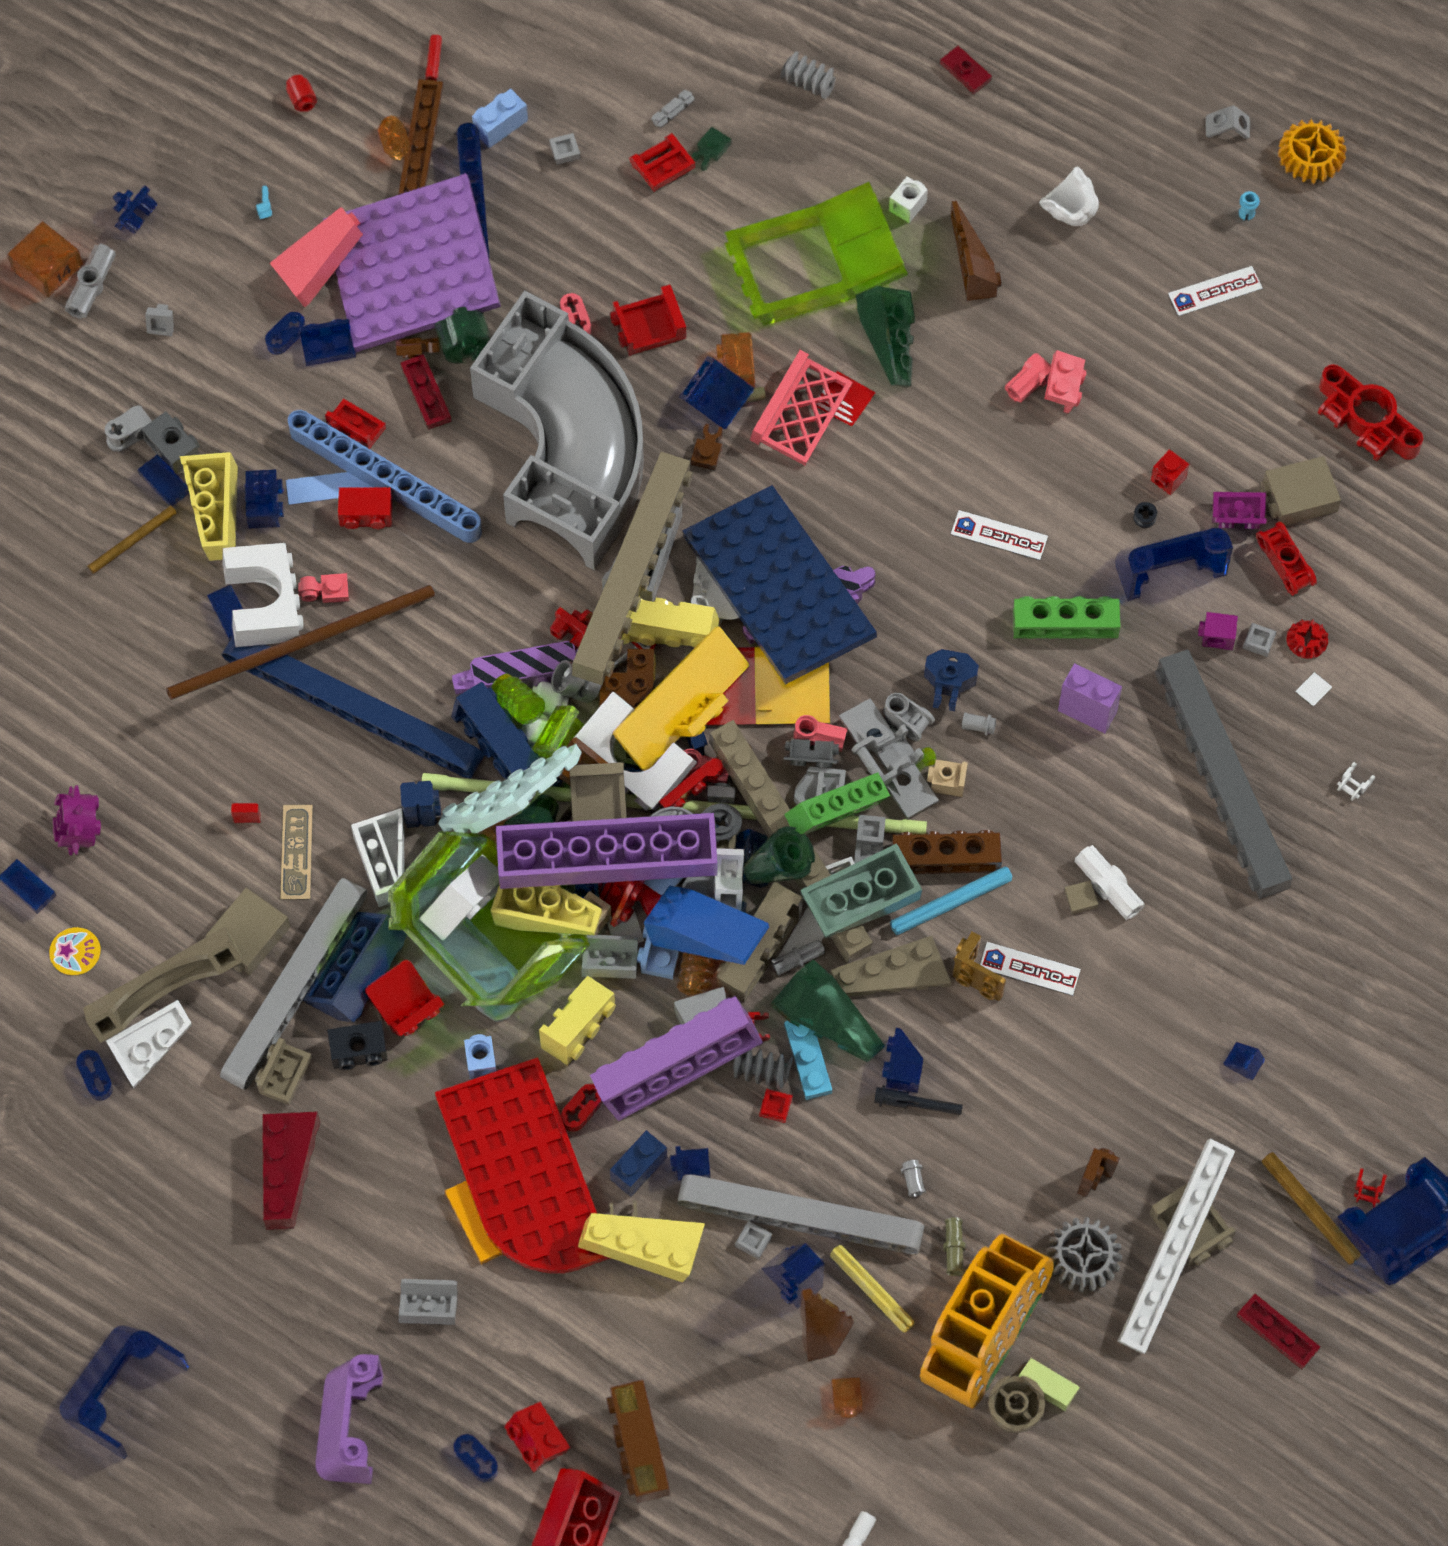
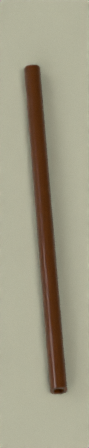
M431 585L425 586L167 687V695L170 700H173L435 597L434 590Z

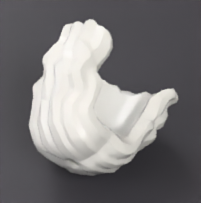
M1075 167L1060 185L1040 200V205L1052 214L1055 219L1072 226H1082L1096 214L1099 201L1091 180L1085 176L1079 167Z

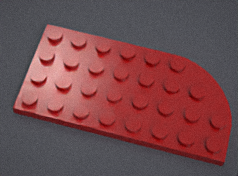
M538 1057L434 1092L484 1232L492 1244L504 1256L523 1267L544 1273L574 1272L611 1259L578 1247L586 1220L592 1213L597 1214Z

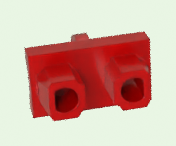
M559 607L555 612L556 620L550 627V634L556 639L562 640L569 632L574 636L569 642L574 644L575 650H578L593 612L586 609L583 613H580L575 609L570 614Z

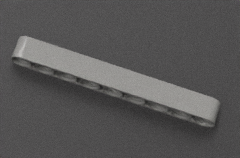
M342 878L338 882L225 1062L220 1078L243 1090H246L251 1085L267 1059L270 1046L272 1044L276 1045L314 980L357 911L363 905L368 893L367 889L346 878Z
M696 1175L683 1176L677 1200L678 1205L692 1210L906 1254L919 1253L925 1227L921 1222Z

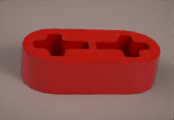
M586 1084L581 1087L563 1108L561 1119L566 1130L572 1132L579 1131L601 1107L603 1102L594 1084ZM593 1092L596 1093V1101L590 1100L584 1106L583 1104L586 1101L585 1094L591 1095ZM578 1110H581L578 1114L579 1121L573 1120L569 1123L568 1114L575 1115Z

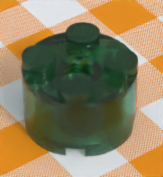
M467 307L456 308L452 315L435 323L436 333L446 361L450 363L461 364L463 363L462 359L471 357L472 361L476 360L491 339L484 314L479 311L468 310Z

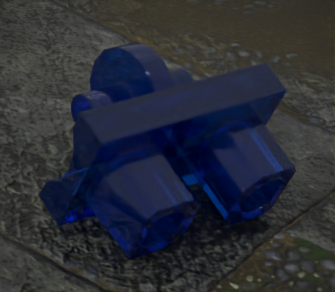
M144 185L132 201L130 198L133 196V192L129 189L124 194L116 192L113 195V199L117 203L113 210L119 213L122 208L125 209L114 227L120 231L125 227L127 230L135 234L144 223V220L135 214L137 209L150 216L158 205L148 195L151 189Z

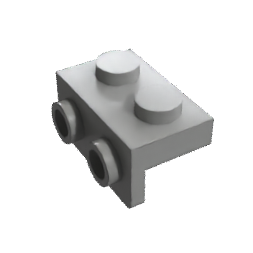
M584 935L582 976L636 979L638 938L635 936Z
M402 1279L399 1323L455 1325L458 1300L457 1282L451 1280Z

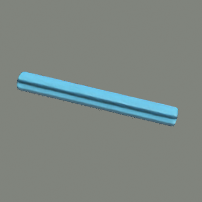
M1008 867L1000 868L891 920V929L895 935H899L1010 882L1012 874Z

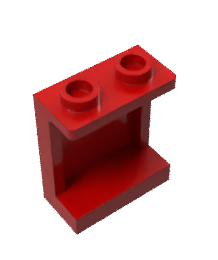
M671 284L662 286L661 295L624 306H619L618 301L612 302L613 311L609 312L611 322L614 327L618 326L620 333H617L620 346L621 348L626 347L629 356L687 339L686 324Z

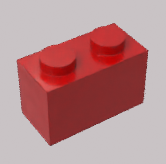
M339 487L338 519L340 527L357 529L359 527L383 529L385 527H392L393 498L391 487Z

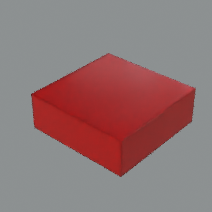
M233 803L231 805L234 823H261V812L257 803Z
M766 1088L759 1117L786 1124L793 1095Z

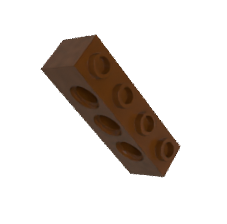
M981 830L978 833L954 831L951 834H940L936 831H930L921 835L902 832L898 835H893L892 845L897 843L914 875L992 873L1000 869L1002 865L1000 832L994 833L992 830ZM970 847H975L980 852L977 854H971L967 851V849ZM943 848H949L953 851V853L945 855L941 853L940 850ZM915 849H923L926 854L916 855L913 851Z

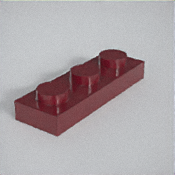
M423 354L400 362L402 372L427 430L452 422L451 415L425 355Z
M1256 1293L1253 1294L1236 1315L1237 1318L1301 1370L1305 1368L1321 1348V1346Z

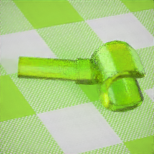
M930 747L921 749L924 753L922 759L924 766L935 765L937 758L934 750Z

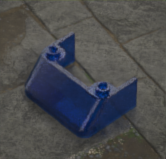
M127 1325L117 1326L108 1335L62 1400L59 1407L60 1415L66 1423L125 1460L128 1455L123 1445L100 1430L107 1419V1412L99 1400L130 1356L137 1359H146L154 1352H157L187 1371L190 1366L185 1355L148 1331Z

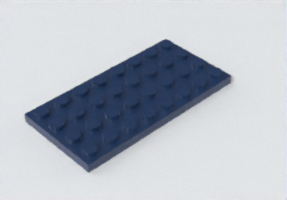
M773 485L682 530L683 537L785 685L877 638L875 628Z

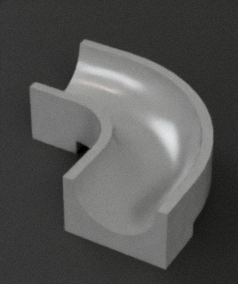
M524 290L470 367L473 398L523 424L533 434L538 443L535 457L530 455L503 494L506 523L516 527L519 521L528 520L553 530L572 544L583 557L585 565L595 571L623 529L638 498L644 465L643 431L639 404L625 372L599 341L585 330L571 323L567 312Z

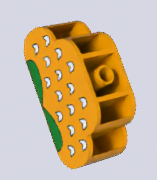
M1003 1233L995 1238L989 1248L983 1247L972 1260L936 1323L931 1338L932 1346L921 1368V1382L971 1409L975 1408L984 1397L1042 1297L1053 1272V1260Z

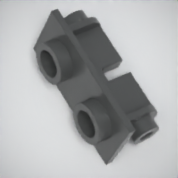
M791 738V741L786 740L785 751H790V756H785L783 760H790V765L806 766V761L817 762L816 767L832 768V763L836 764L839 762V759H834V755L839 754V744H834V741L815 740V749L810 750V740Z

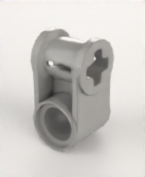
M138 405L130 408L127 412L106 424L107 445L111 450L121 452L144 439L142 428L152 422V420L141 406Z
M901 693L890 694L885 701L884 719L897 729L904 724L909 731L907 737L913 741H919L922 738L921 733L928 725H932L935 721V718L928 710L920 707ZM897 706L900 707L902 711L895 712L890 707Z

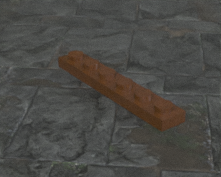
M418 79L398 195L427 186L444 88L443 81Z

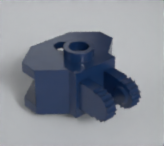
M941 649L927 656L924 677L934 687L933 708L939 709L942 701L941 695L951 696L948 705L949 711H955L958 697L960 698L961 693L976 686L979 665L968 654ZM950 658H955V659L957 660V662H956V661H950L949 659H950Z

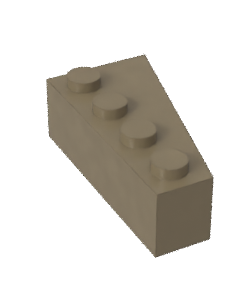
M777 882L773 883L753 916L769 923V929L745 965L723 961L719 965L715 973L717 976V987H724L725 992L734 997L736 996L737 999L745 1003L771 964V960L775 958L801 919L803 897Z

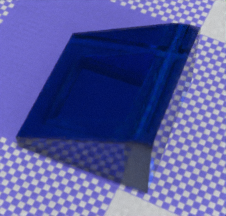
M1236 1042L1223 1064L1243 1077L1253 1080L1264 1063L1265 1058L1258 1048Z

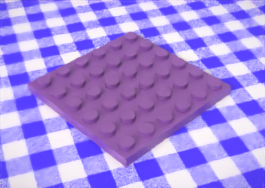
M467 174L346 212L347 214L352 212L361 223L357 227L363 234L336 269L353 348L356 352L501 307Z

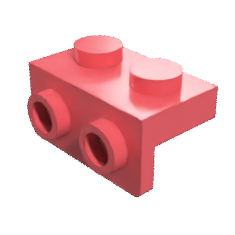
M1058 350L1053 354L1044 399L1065 405L1063 411L1065 413H1069L1081 401L1082 392H1079V388L1086 377V370H1084L1085 359Z

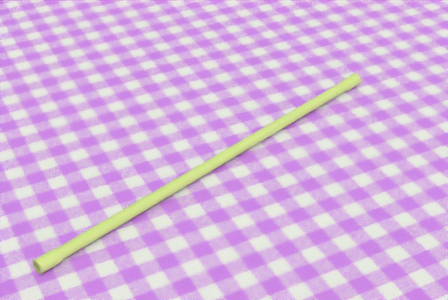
M423 773L422 781H431L433 790L439 789L440 791L454 790L481 793L491 783L495 782ZM550 786L542 794L536 791V795L533 798L571 802V788ZM625 794L626 807L644 809L634 801L637 798L636 795ZM685 799L686 804L682 808L692 812V814H701L707 807L720 803ZM728 804L739 811L741 818L757 820L748 805ZM851 816L826 827L858 829L859 816ZM885 819L884 832H911L913 835L925 834L927 821Z

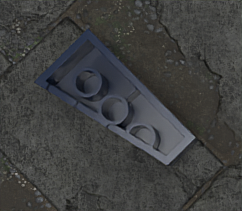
M483 682L478 683L456 697L451 718L456 723L460 721L465 727L464 733L469 739L475 737L478 740L479 748L485 757L490 758L492 756L495 769L505 780L518 769L524 771L530 768L533 762L542 758L537 750H532L529 746L525 733L521 729H517L512 723L513 719L506 708L502 709L498 704L495 692L490 687L487 688Z

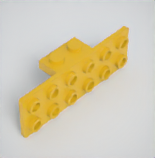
M715 627L613 731L614 737L642 771L650 769L672 743H675L681 736H698L705 730V724L723 711L722 707L728 702L723 693L749 667V663L721 627Z

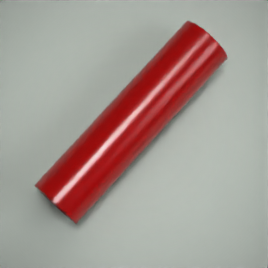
M437 34L430 36L425 80L437 81L442 37Z

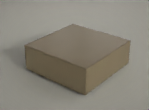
M1091 881L1064 888L1072 914L1098 908V902Z

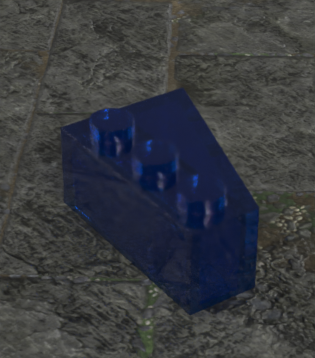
M806 1243L784 1248L761 1268L781 1290L779 1294L783 1300L789 1305L793 1303L797 1309L801 1307V1290L812 1288L813 1293L816 1294L823 1288L825 1263Z

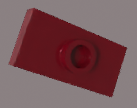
M959 45L940 59V65L973 95L992 81V75Z

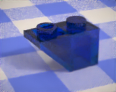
M896 1028L894 1037L889 1036L886 1052L891 1053L890 1062L884 1061L882 1078H887L886 1088L918 1093L924 1058L903 1030Z

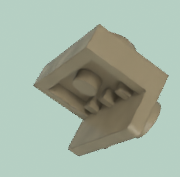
M279 1037L276 1045L272 1044L267 1053L268 1062L265 1068H260L255 1083H257L259 1094L290 1105L312 1056L310 1053L287 1045L285 1039Z

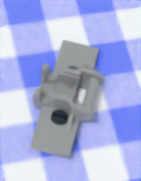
M871 699L839 715V718L857 743L851 749L855 755L858 754L871 775L879 773L887 790L907 819L939 802L916 767L923 759L924 753L920 748L915 751L906 740L909 731L904 724L899 727L898 731L893 733ZM869 751L875 752L888 772L886 775L882 773ZM900 774L907 775L910 783L906 786H901L898 784L896 777Z

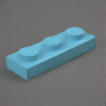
M811 1015L785 1021V1030L805 1099L809 1100L832 1094V1086Z

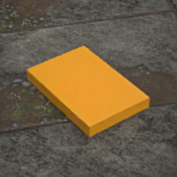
M466 1181L445 1190V1194L481 1265L503 1255L484 1232Z

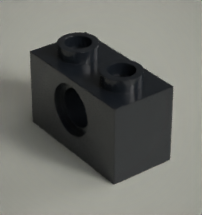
M382 1021L327 1029L334 1069L351 1070L356 1065L362 1064L376 1066L381 1064L382 1061L388 1060ZM355 1044L365 1045L361 1051L351 1050Z

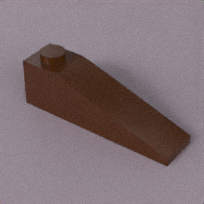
M951 201L950 216L966 301L997 297V289L1001 287L1000 272H995L994 262L957 201Z

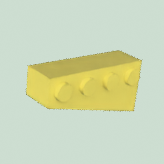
M231 452L180 456L202 548L209 561L223 560V548L235 547L238 466Z
M657 597L653 602L641 599L637 613L632 612L630 618L633 621L628 634L624 633L621 640H624L623 644L640 642L648 646L666 644L670 647L685 645L695 648L715 627H718L719 617L714 607L680 602L678 606H675L670 601Z

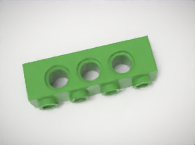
M1024 596L1014 599L1013 638L1119 637V599H1112L1108 596L1099 597L1098 599H1086L1082 596L1073 597L1072 599H1060L1056 596L1045 599H1034L1033 597ZM1043 614L1046 618L1038 619L1034 615ZM1069 614L1072 616V618L1065 619L1060 615ZM1095 614L1098 618L1091 619L1087 615Z
M877 772L803 801L784 815L795 837L798 838L874 808L887 799L890 794Z

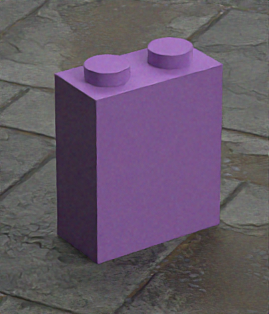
M1074 663L1062 684L1058 711L1100 732L1106 733L1117 713L1122 686Z

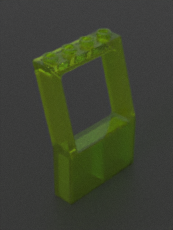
M866 182L815 206L725 232L728 239L724 243L729 256L734 255L736 260L732 265L738 278L742 276L744 283L741 284L742 291L745 297H750L752 301L749 309L753 318H759L763 326L853 300L908 275L870 182ZM822 226L841 272V282L766 303L746 254V248L813 227Z

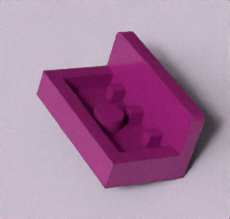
M1213 492L1212 523H1218V528H1234V523L1244 524V529H1260V524H1266L1267 520L1265 518L1266 493Z

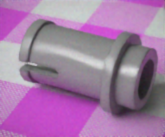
M964 713L962 729L985 732L987 736L989 733L994 734L996 718H992L991 715L985 717Z
M918 1160L902 1163L901 1173L905 1175L908 1195L916 1197L925 1194L926 1190L920 1171L923 1169L922 1165L919 1164Z

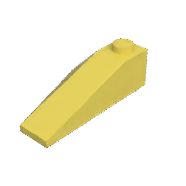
M499 884L490 912L495 925L521 931L595 935L602 909L576 894H571L561 888L560 885L500 889Z

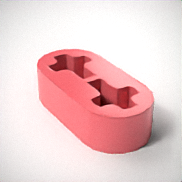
M574 293L564 295L560 300V309L568 313L571 323L576 325L575 321L579 320L583 330L590 334L591 323L581 297ZM568 303H572L575 306V313H572Z

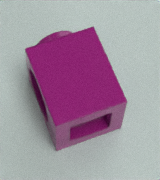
M1206 612L1205 621H1200L1198 636L1202 637V647L1233 650L1236 640L1238 616Z

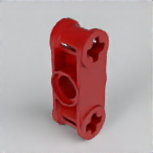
M1277 522L1275 527L1265 532L1259 531L1256 533V539L1260 548L1269 558L1290 595L1294 596L1298 594L1299 590L1309 585L1313 587L1317 584L1314 571L1303 558L1282 522ZM1281 556H1288L1292 561H1284Z

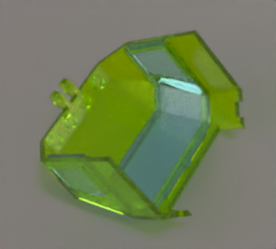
M439 831L388 890V903H390L391 918H388V930H403L468 999L461 1006L513 1005L548 987L556 985L590 947L587 935L521 931L497 926L490 912L495 897L480 909L471 920L466 918L444 941L420 920L421 916L449 884L482 854L498 868L497 843L486 835ZM560 885V887L565 889L567 885Z

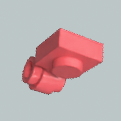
M347 573L321 575V583H318L316 578L312 576L302 577L298 583V595L305 602L315 601L318 595H322L323 603L349 601Z

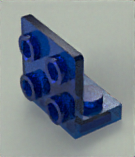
M707 356L678 398L697 409L718 426L727 429L754 391V387L716 359Z

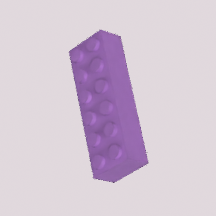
M735 996L722 1000L716 1007L707 1012L698 1013L692 1020L683 1025L674 1026L667 1034L659 1038L650 1039L643 1047L635 1051L626 1052L619 1060L599 1067L590 1077L602 1102L614 1117L620 1121L763 1042L750 1016Z

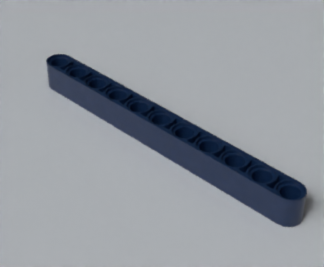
M233 634L221 655L227 662L231 663L267 649L270 646L235 647ZM288 655L246 671L461 777L471 779L485 756L477 747Z

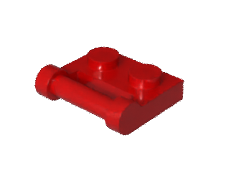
M672 133L665 136V140L638 155L636 153L629 157L633 168L640 173L653 192L695 168L694 160ZM668 149L672 150L666 153L665 155L659 157L658 159L650 162L649 164H645V162L663 153L664 151Z

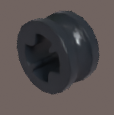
M1149 502L1139 503L1135 507L1133 515L1135 524L1141 528H1149L1155 524L1157 518V508L1155 505ZM1142 511L1148 512V519H1143Z

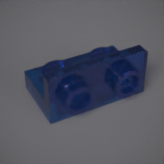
M334 319L331 322L322 324L311 323L299 328L306 366L356 358L349 319Z

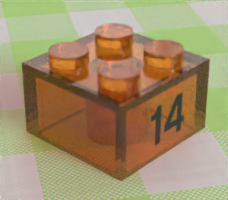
M44 221L37 225L7 254L11 269L47 298L83 265L79 249Z

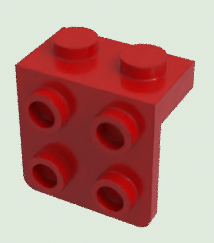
M409 960L401 961L365 988V993L388 1027L398 1036L412 1034L418 1029V1023L424 1019L430 1020L440 1013L439 1008L445 1005L438 995L430 991Z

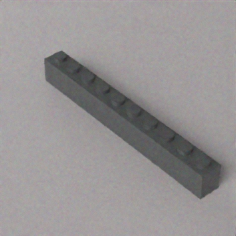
M1189 649L1159 659L1157 670H1155L1157 681L1160 685L1163 684L1166 689V701L1170 708L1174 707L1177 714L1175 719L1178 728L1184 730L1187 736V748L1190 753L1194 752L1196 756L1197 770L1201 776H1205L1208 795L1211 799L1214 798L1218 805L1216 807L1218 817L1221 822L1225 821L1227 825L1228 839L1231 845H1236L1239 852L1237 853V858L1240 866L1246 868L1249 874L1248 883L1251 890L1257 892L1259 899L1288 890L1292 882L1291 874Z

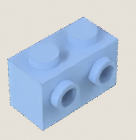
M512 89L505 93H500L490 104L479 108L472 116L474 133L488 148L492 147L528 121L527 105Z

